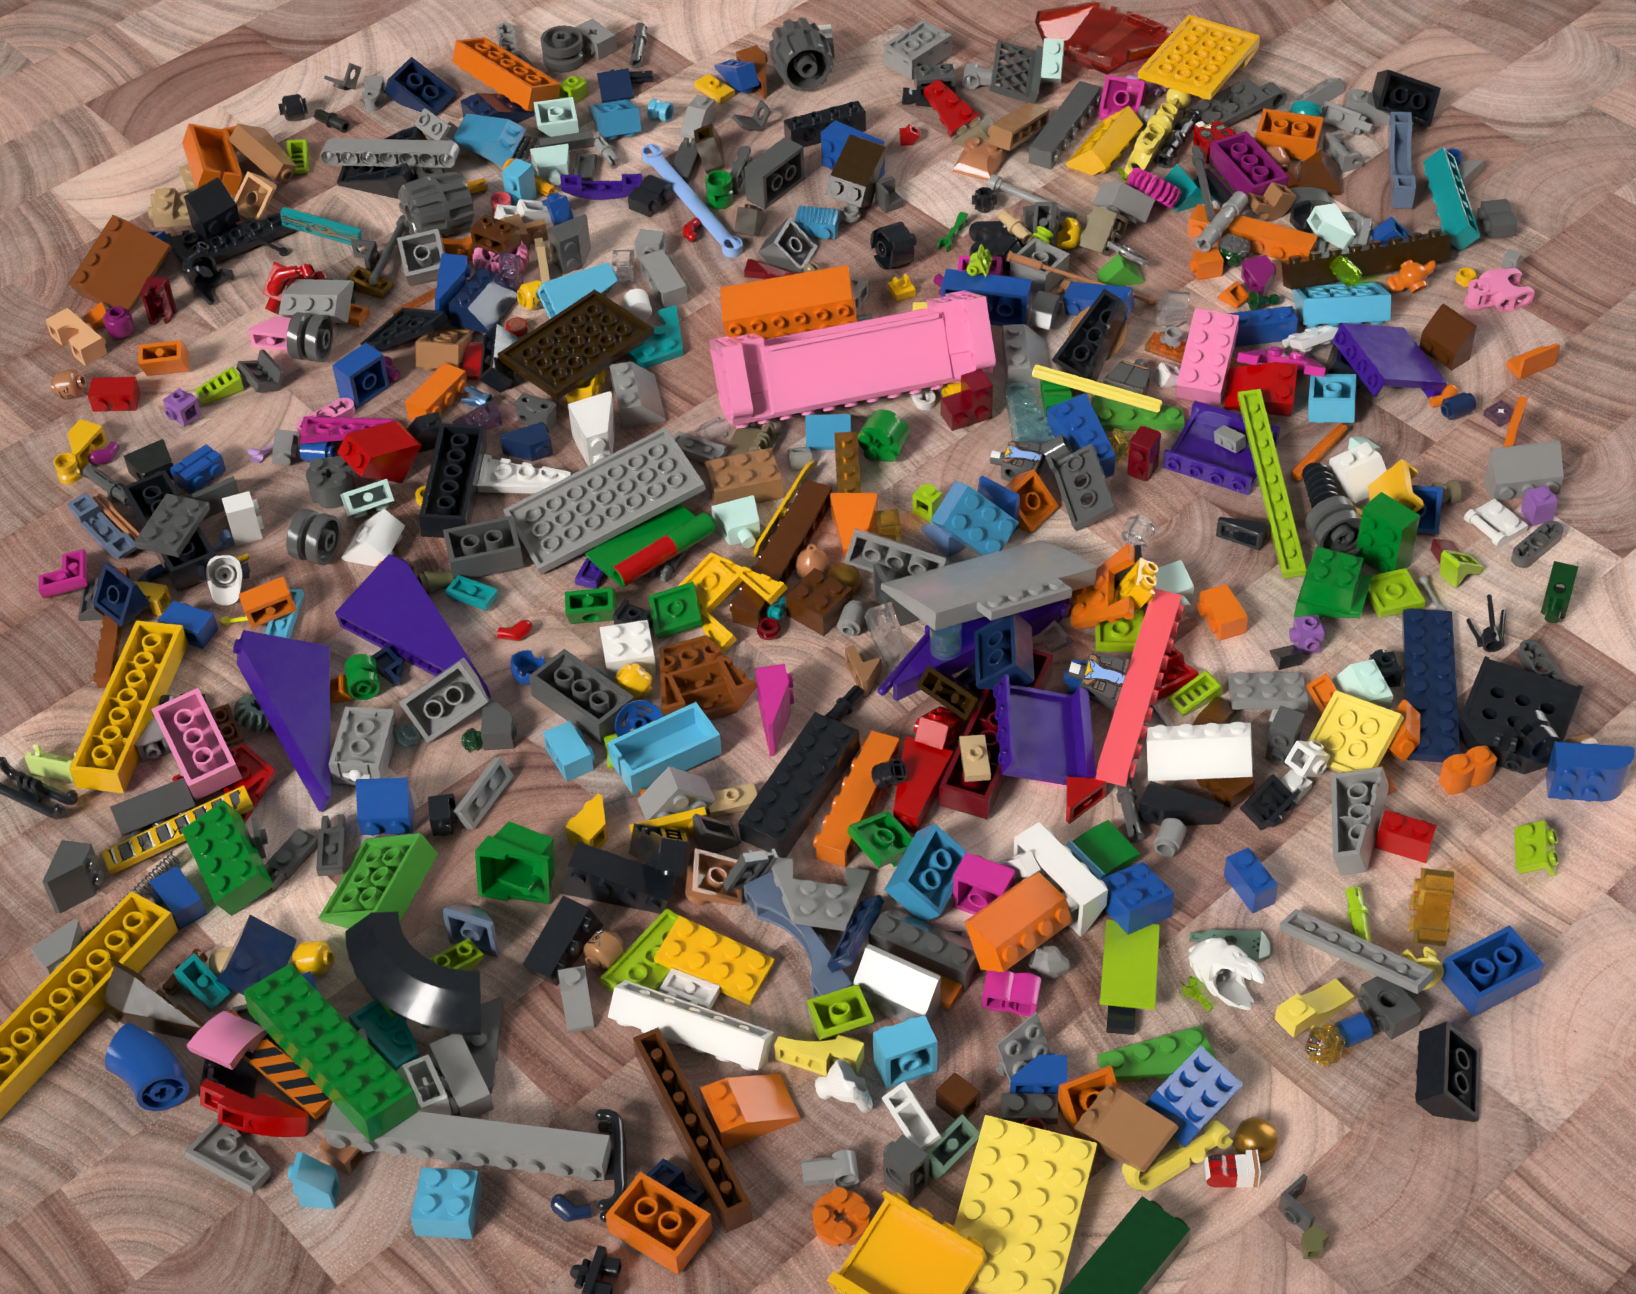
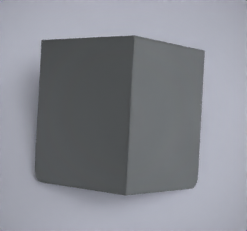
M893 177L875 182V202L885 213L903 207V199L895 192V179Z

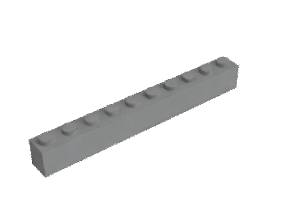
M333 1102L323 1128L327 1144L339 1149L348 1146L358 1148L364 1152H385L394 1156L400 1154L409 1155L419 1159L432 1158L448 1163L463 1162L474 1166L487 1165L503 1170L518 1169L529 1173H549L559 1177L573 1176L589 1181L595 1179L605 1180L612 1153L610 1135L420 1111L370 1143Z

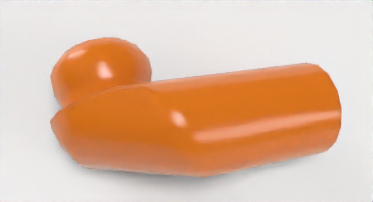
M1447 384L1441 395L1430 397L1429 403L1431 408L1439 407L1442 405L1443 399L1457 395V387L1454 384Z

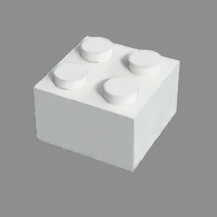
M648 620L600 627L605 666L609 680L612 682L617 681L615 678L616 674L627 663L630 665L637 663L650 675H657Z

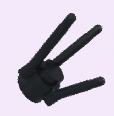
M1488 594L1487 605L1490 627L1485 628L1480 636L1471 619L1468 618L1466 622L1477 641L1478 647H1483L1486 652H1497L1505 646L1506 610H1501L1498 630L1495 626L1492 595Z

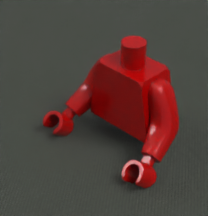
M274 262L263 290V294L269 297L265 309L277 314L281 304L282 293L296 279L327 280L323 271L315 273L311 264H303L299 267H286Z

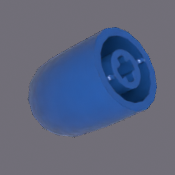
M132 1023L124 1024L117 1031L108 1046L105 1056V1067L107 1071L121 1078L131 1088L139 1106L145 1110L163 1111L183 1102L189 1094L190 1086L183 1068L170 1049L151 1033Z

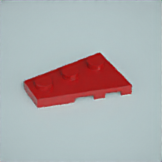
M939 79L924 88L923 94L933 110H936L939 114V120L942 125L945 124L947 127V133L950 138L957 134L956 131L964 124L968 126L974 118L979 117V114Z

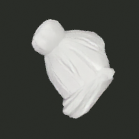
M843 1059L835 1061L826 1077H818L815 1080L816 1092L821 1099L827 1100L830 1097H834L840 1101L856 1103L862 1113L872 1111L873 1103L866 1088V1080L856 1076L853 1068Z

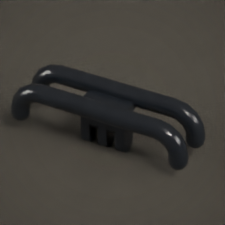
M0 757L1 771L9 778L15 780L20 789L17 791L0 782L1 795L56 820L64 817V806L56 804L53 808L42 803L41 801L46 796L66 805H74L78 801V794L75 790H69L66 794L41 782L37 778L34 779L22 771H17L8 763L5 757Z
M599 1109L596 1111V1118L608 1121L599 1122L598 1130L613 1134V1149L605 1180H592H614V1194L610 1198L600 1200L597 1205L603 1211L600 1213V1220L606 1223V1213L627 1189L626 1136L621 1116L611 1109Z

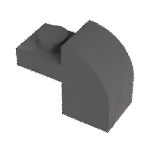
M1038 291L1033 302L1028 325L1049 330L1054 329L1057 312L1062 311L1063 303H1059L1061 295Z

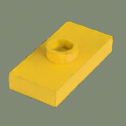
M706 74L694 82V88L715 99L720 104L735 96L733 88L710 74Z

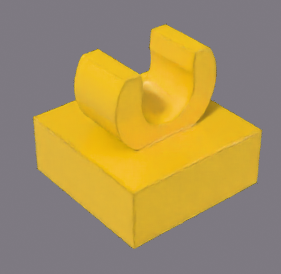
M904 274V278L897 279V277H894L892 282H888V290L896 302L916 296V289L907 274Z

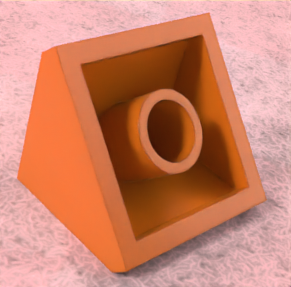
M1110 1065L1059 1084L1058 1108L1075 1138H1080L1081 1136L1074 1130V1126L1097 1099L1099 1093L1107 1085L1118 1088L1112 1066Z

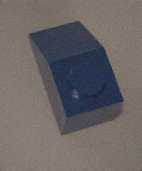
M542 422L499 435L502 452L505 455L528 461H536L553 455L551 438Z

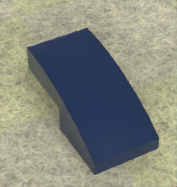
M664 1158L646 1174L698 1207L708 1198L704 1189L685 1178L683 1170Z

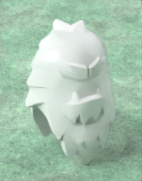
M1220 937L1203 940L1189 948L1190 967L1213 996H1217L1228 1006L1250 1010L1251 1004L1254 1001L1246 988L1244 978L1253 979L1264 984L1266 974L1254 960L1247 957V954L1239 947L1229 946Z

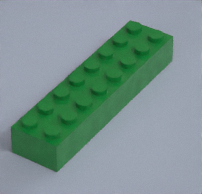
M291 963L243 991L249 1014L370 1143L418 1112L414 1090Z

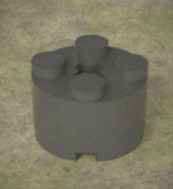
M341 456L313 459L306 472V480L312 501L328 509L343 506L340 495L356 489L351 466Z

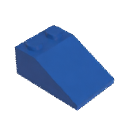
M441 254L435 294V311H445L448 319L450 318L448 303L467 283V277L470 278L471 265L467 264V256Z

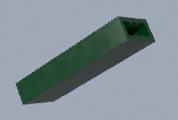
M1142 1196L1061 1294H1148L1189 1243L1191 1228L1182 1219L1173 1217L1164 1211L1157 1202L1149 1201Z

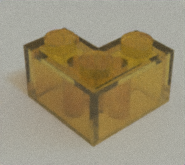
M1421 868L1419 878H1414L1413 894H1410L1409 910H1413V916L1410 915L1408 931L1413 932V943L1446 947L1450 932V907L1454 895L1453 871Z

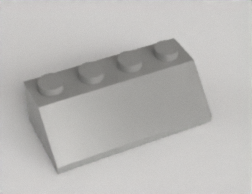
M855 528L844 563L873 572V564L880 563L900 572L903 577L943 567L946 557Z

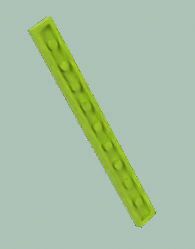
M1261 389L1238 392L1240 410L1282 579L1305 576L1307 570Z

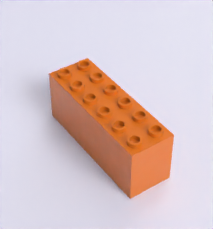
M848 265L720 287L722 323L726 336L730 338L755 333L763 337L764 340L858 321Z

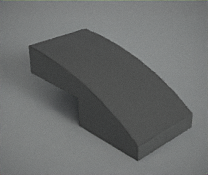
M1314 187L1289 188L1297 196L1292 206L1306 200L1311 202L1312 210L1315 206L1332 204L1327 190Z

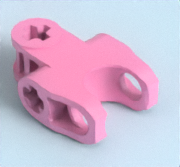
M1499 268L1486 271L1479 279L1470 281L1468 285L1469 292L1465 297L1464 303L1473 310L1496 306L1498 311L1508 312L1533 302L1535 292L1528 286L1517 287L1522 276L1520 270L1516 268ZM1515 275L1513 279L1508 281V277ZM1528 294L1526 298L1518 300V297Z

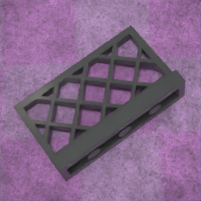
M998 40L989 91L1024 101L1025 104L1028 102L1035 104L1039 94L1043 47L1037 45L1034 51ZM1002 49H1006L1009 52L1005 53ZM1021 54L1029 57L1024 59ZM1010 57H1015L1018 61L1014 62ZM1000 60H1005L1008 64L1004 65ZM1023 65L1026 69L1022 70L1019 66ZM1013 68L1016 73H1012L1009 69ZM1002 71L1006 76H1001L998 72ZM1018 77H1021L1024 81L1020 82ZM1011 80L1014 84L1010 85L1007 81ZM1001 83L1004 87H999L995 84ZM1016 89H1020L1023 93L1017 92Z

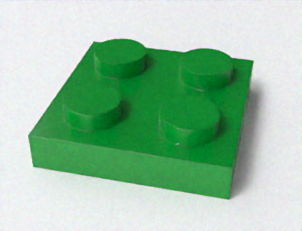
M694 582L648 596L654 631L658 639L703 625L697 589Z

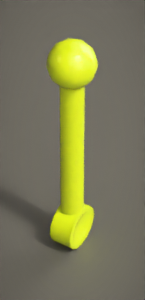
M225 616L220 621L222 626H228L231 623L248 621L246 616L237 618Z

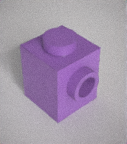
M1547 485L1526 490L1521 512L1531 526L1553 520L1556 507L1558 506V499Z

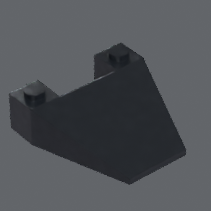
M416 126L401 130L385 138L394 140H427L422 130ZM407 163L393 167L342 166L337 184L346 188L398 199L401 186L416 180V177Z

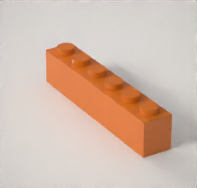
M1197 204L1189 218L1187 234L1189 236L1198 238L1203 232L1204 227L1211 223L1207 220L1203 205ZM1214 208L1215 216H1216L1221 210ZM1242 215L1233 219L1221 236L1222 238L1227 233L1234 234L1250 242V252L1267 255L1268 257L1283 261L1289 260V256L1293 255L1309 256L1310 252L1316 251L1318 235Z
M871 730L868 738L863 739L860 746V754L858 758L854 757L851 764V772L849 776H845L843 779L842 791L840 795H835L832 811L830 814H826L823 821V829L814 838L813 847L816 848V859L846 867L857 844L847 833L849 825L870 817L883 790L873 782L872 768L876 764L899 757L900 738Z

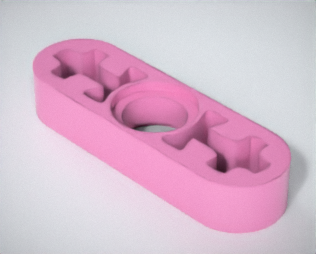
M340 398L305 417L330 416L351 418L355 415L356 410L352 399ZM303 418L298 420L296 423L297 432H299L298 435L300 438Z

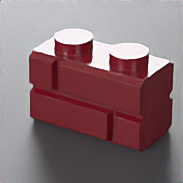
M1140 426L1136 434L1130 439L1127 474L1142 481H1148L1152 473L1158 468L1161 433L1146 426Z

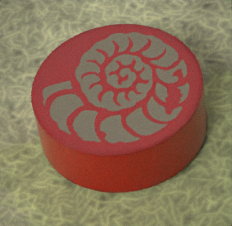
M520 317L512 318L506 322V330L517 337H521L528 331L527 322Z

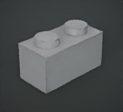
M1508 249L1503 258L1502 268L1518 269L1522 253ZM1515 275L1508 277V280L1513 279Z
M1225 425L1214 431L1216 444L1234 453H1238L1246 447L1244 434Z

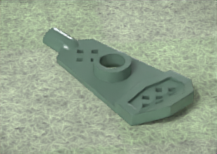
M1207 929L1204 933L1190 932V942L1199 943L1209 938L1220 937L1226 942H1233L1235 946L1247 954V957L1255 962L1270 958L1271 943L1262 931Z

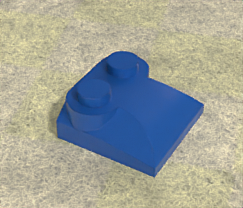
M982 475L979 478L977 492L1019 522L1020 495ZM1019 523L1013 533L1019 528Z

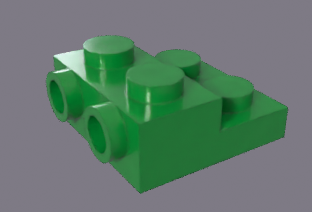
M888 810L851 824L847 830L849 836L878 868L890 863L897 867L913 839Z

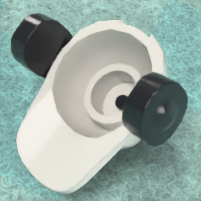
M231 555L215 556L210 559L207 568L204 565L198 566L197 576L199 582L207 581L215 603L229 606L238 601L242 578H250V567L248 562H242L241 568L240 562Z

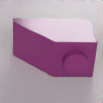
M1267 255L1243 260L1242 280L1250 291H1256L1266 296L1273 285L1274 275H1276L1275 264L1269 260Z

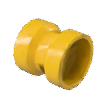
M62 453L55 457L53 464L56 471H58L57 475L60 482L63 484L76 483L81 478V471L77 466L78 463L75 455L72 453Z

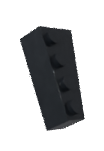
M1103 289L1052 358L1054 364L1065 373L1097 381L1128 311L1124 302L1108 290Z

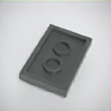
M166 494L134 541L136 548L179 557L209 512V503Z

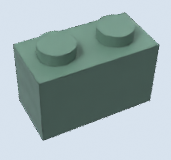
M963 1114L940 1134L942 1138L924 1150L929 1154V1175L934 1180L942 1176L979 1139L980 1132Z

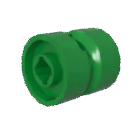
M723 170L708 173L705 178L708 206L717 210L730 207L733 204L731 174Z
M357 654L349 657L344 665L349 695L357 700H367L375 697L380 691L375 659L368 654Z

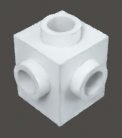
M1315 740L1296 741L1284 762L1293 768L1297 775L1303 778H1307V776L1318 777L1325 771L1327 761L1331 755L1323 750L1324 746Z

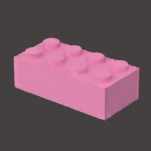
M1195 308L1176 384V398L1196 400L1214 405L1221 404L1238 332V315Z
M199 688L151 709L195 801L243 779Z

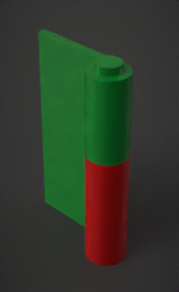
M679 503L603 542L585 553V555L616 584L625 588L713 534L716 521L712 515H707L704 512L694 516Z

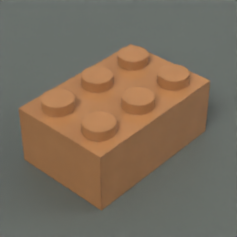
M771 448L705 461L706 482L714 505L751 495L754 496L756 504L783 498L782 477Z

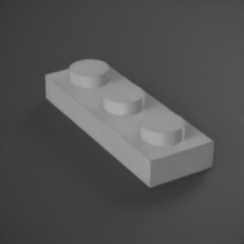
M500 757L493 758L453 811L467 830L475 829L514 776Z

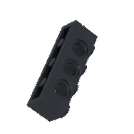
M854 101L820 111H813L801 116H794L784 120L785 138L804 148L821 143V132L835 120L865 132L866 111L859 101Z

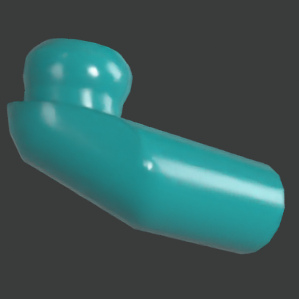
M781 596L775 604L768 608L767 615L769 618L775 620L783 618L784 611L786 610L785 596Z

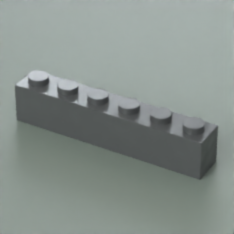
M1082 81L1077 83L1030 145V164L1051 170L1055 163L1060 161L1061 155L1064 151L1068 150L1070 143L1076 140L1078 132L1084 129L1087 120L1093 117L1094 111L1100 106L1102 97L1100 86Z

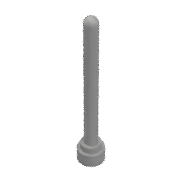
M995 174L990 176L987 187L994 190V192L1004 191L1033 204L1035 202H1050L1006 184L1002 177ZM1057 205L1060 209V215L1077 218L1076 212Z

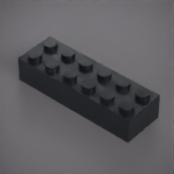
M440 423L419 514L421 537L444 538L443 530L471 524L478 491L477 484L483 456L487 448L485 426Z
M166 470L122 487L128 507L141 529L144 528L166 494L181 496ZM200 527L197 528L179 557L155 552L177 591L199 583L197 576L198 566L204 565L207 568L210 559L216 556Z
M814 712L739 820L740 839L767 852L775 849L778 857L786 858L809 825V819H813L859 751V730Z

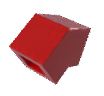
M908 124L906 128H899L900 146L914 145L920 138V130L911 124Z

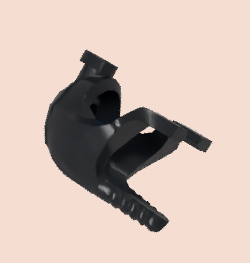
M198 242L195 252L184 260L182 272L186 282L195 289L208 305H212L214 297L210 289L228 280H234L235 276L232 270H217L214 258L208 254L210 247L203 242Z

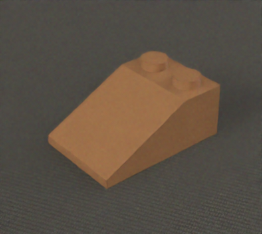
M441 327L436 331L424 334L416 341V367H423L425 371H434L445 362L461 369L468 342H473L475 330Z
M1107 1085L1099 1093L1097 1099L1074 1126V1130L1083 1140L1097 1143V1152L1142 1172L1147 1170L1179 1128L1175 1123L1127 1092Z

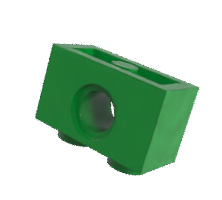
M612 587L565 592V614L570 624L613 621V614L617 610V597Z

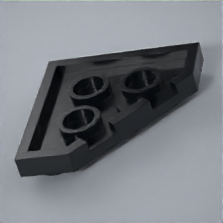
M401 308L361 342L360 345L367 343L380 352L440 329L448 317L445 311Z

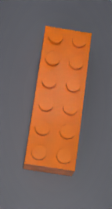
M488 38L456 40L452 63L459 66V69L470 73L473 78L484 82L486 86L497 90V93L505 95L511 102L519 104L524 110L533 111V102L559 98L561 88L559 82Z

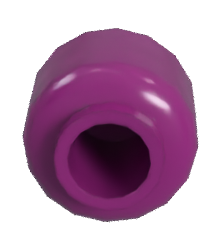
M115 306L105 313L103 319L107 333L111 337L123 339L134 331L133 318L128 309Z

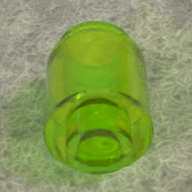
M1340 255L1330 264L1332 274L1346 287L1355 286L1360 282L1362 270L1348 257Z

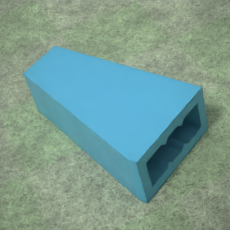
M607 262L543 282L538 288L537 293L549 319H551L594 289L604 295L612 289L618 280L615 270Z

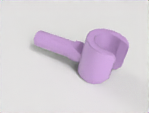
M274 443L261 450L250 448L248 454L252 455V457L249 458V461L262 463L265 455L273 450Z

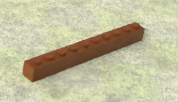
M127 567L117 568L130 579ZM106 614L102 618L103 628L100 629L101 639L98 642L99 651H97V662H95L96 672L93 673V681L96 682L98 688H106L115 669L123 628Z

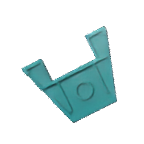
M676 305L658 310V318L663 325L654 327V335L626 353L625 357L646 369L683 356Z

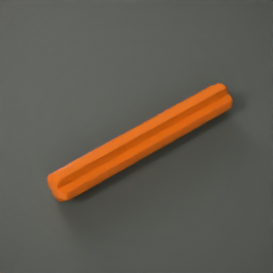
M1341 422L1337 423L1291 470V478L1296 481L1302 480V470L1309 463H1318L1347 433V425H1343Z

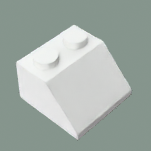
M1367 442L1330 458L1329 467L1332 470L1336 488L1345 497L1350 499L1354 506L1369 500L1368 485L1387 471L1382 456Z
M381 510L359 525L341 558L348 562L377 566L388 554L393 556L394 551L392 550L403 537L401 533L405 525L387 510Z

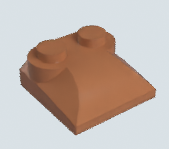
M971 137L964 142V150L953 167V172L988 181L992 174H996L1006 159V152L1002 148L988 144L987 140Z
M694 848L686 871L685 894L688 900L695 905H705L710 901L740 906L742 902V889L726 891L723 885L729 871L738 859Z

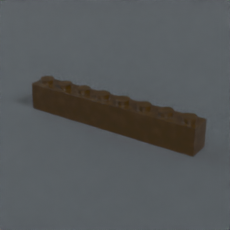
M1441 229L1428 230L1427 234L1410 233L1408 234L1409 237L1394 236L1390 237L1389 241L1384 242L1372 240L1369 241L1368 245L1363 246L1362 244H1352L1347 249L1331 248L1326 253L1315 251L1310 252L1309 256L1305 257L1301 255L1289 256V260L1281 261L1283 286L1294 290L1401 269V264L1409 260L1422 265L1433 260L1435 262L1450 260V234L1442 232Z

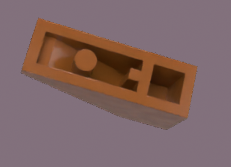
M757 45L737 51V60L754 63L759 85L754 88L763 98H766V62H768L766 53Z

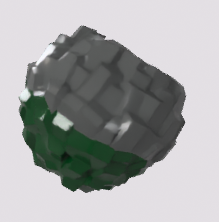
M1227 233L1218 242L1217 248L1224 259V265L1237 266L1250 256V242L1246 239Z

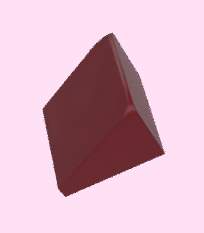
M1432 540L1431 552L1439 563L1441 562L1443 550L1459 552L1451 541Z

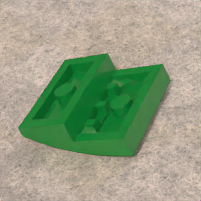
M1109 820L1094 826L1072 841L1106 876L1115 873L1118 869L1121 871L1128 868L1141 857V854Z

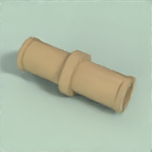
M1003 209L999 212L998 220L1007 227L1011 235H1015L1024 245L1033 239V234L1008 209Z

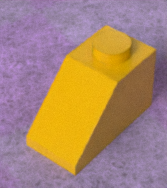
M82 419L67 433L72 454L75 455L78 463L77 466L81 471L89 463L87 459L88 454L94 450H101L107 443L101 425Z

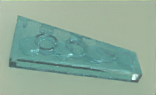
M1005 382L1004 393L1012 441L1045 443L1053 439V432L1050 426L1046 425L1044 421L1045 416L1042 411L1038 410L1036 406L1037 401L1028 384Z

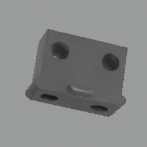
M522 393L514 403L517 410L518 423L530 426L542 422L546 425L544 427L548 433L557 423L555 409L557 405L554 402Z

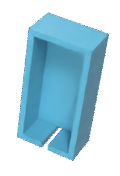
M696 702L607 742L609 760L619 776H622L623 782L632 795L641 792V789L649 788L668 766L686 771L722 754L720 734Z

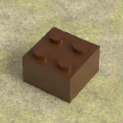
M814 568L785 595L786 615L825 636L838 623L844 606L848 602L853 601V589Z

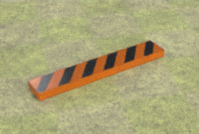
M230 1009V1010L228 1011V1013H231V1014H233V1015H236V1016L242 1018L241 1016H239V1015H238L235 1011H233L232 1009ZM266 1037L262 1039L253 1053L246 1051L243 1058L316 1120L331 1107L332 1101L291 1058Z

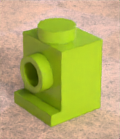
M571 76L560 83L561 88L558 99L573 97L575 105L588 96L587 82L581 76L578 78Z
M922 484L913 493V514L931 522L930 520L942 503V492L938 491L932 484ZM926 505L928 506V511L923 509Z

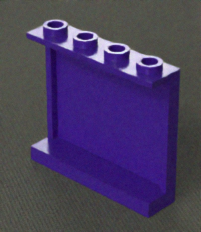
M1341 323L1332 339L1374 397H1377L1383 386L1421 388L1426 396L1430 398L1440 395L1447 384L1404 327Z
M1195 400L1191 408V416L1171 450L1165 449L1163 468L1249 495L1258 478L1242 415ZM1270 424L1276 448L1279 440L1280 427ZM1225 425L1245 435L1246 447L1238 453H1234L1215 443L1214 431Z
M1005 674L1000 682L995 685L993 691L997 705L995 710V719L998 720L996 739L999 742L1000 748L998 763L1001 765V775L1061 785L1067 784V777L1096 778L1088 689L1079 687L1073 695L1011 685L1009 684V675Z

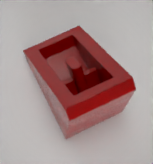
M1067 777L1066 822L1071 824L1106 797L1107 782L1097 780L1096 778Z

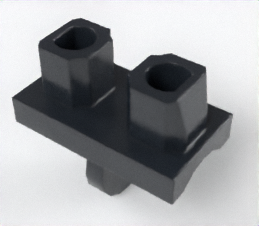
M598 1245L592 1264L589 1259H583L581 1265L577 1264L571 1267L570 1275L576 1280L574 1287L577 1289L583 1288L582 1294H613V1284L602 1282L604 1275L618 1278L622 1269V1262L620 1258L608 1255L606 1247Z

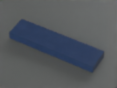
M875 895L858 904L828 962L827 967L832 973L854 963L885 902L880 895Z

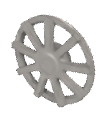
M1112 241L1107 242V247L1115 250V252L1125 255L1130 260H1134L1143 266L1148 267L1150 265V261L1139 255L1138 251L1126 245L1121 246Z

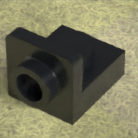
M1306 200L1291 207L1290 223L1297 230L1311 234L1314 232L1306 221L1311 214V202Z

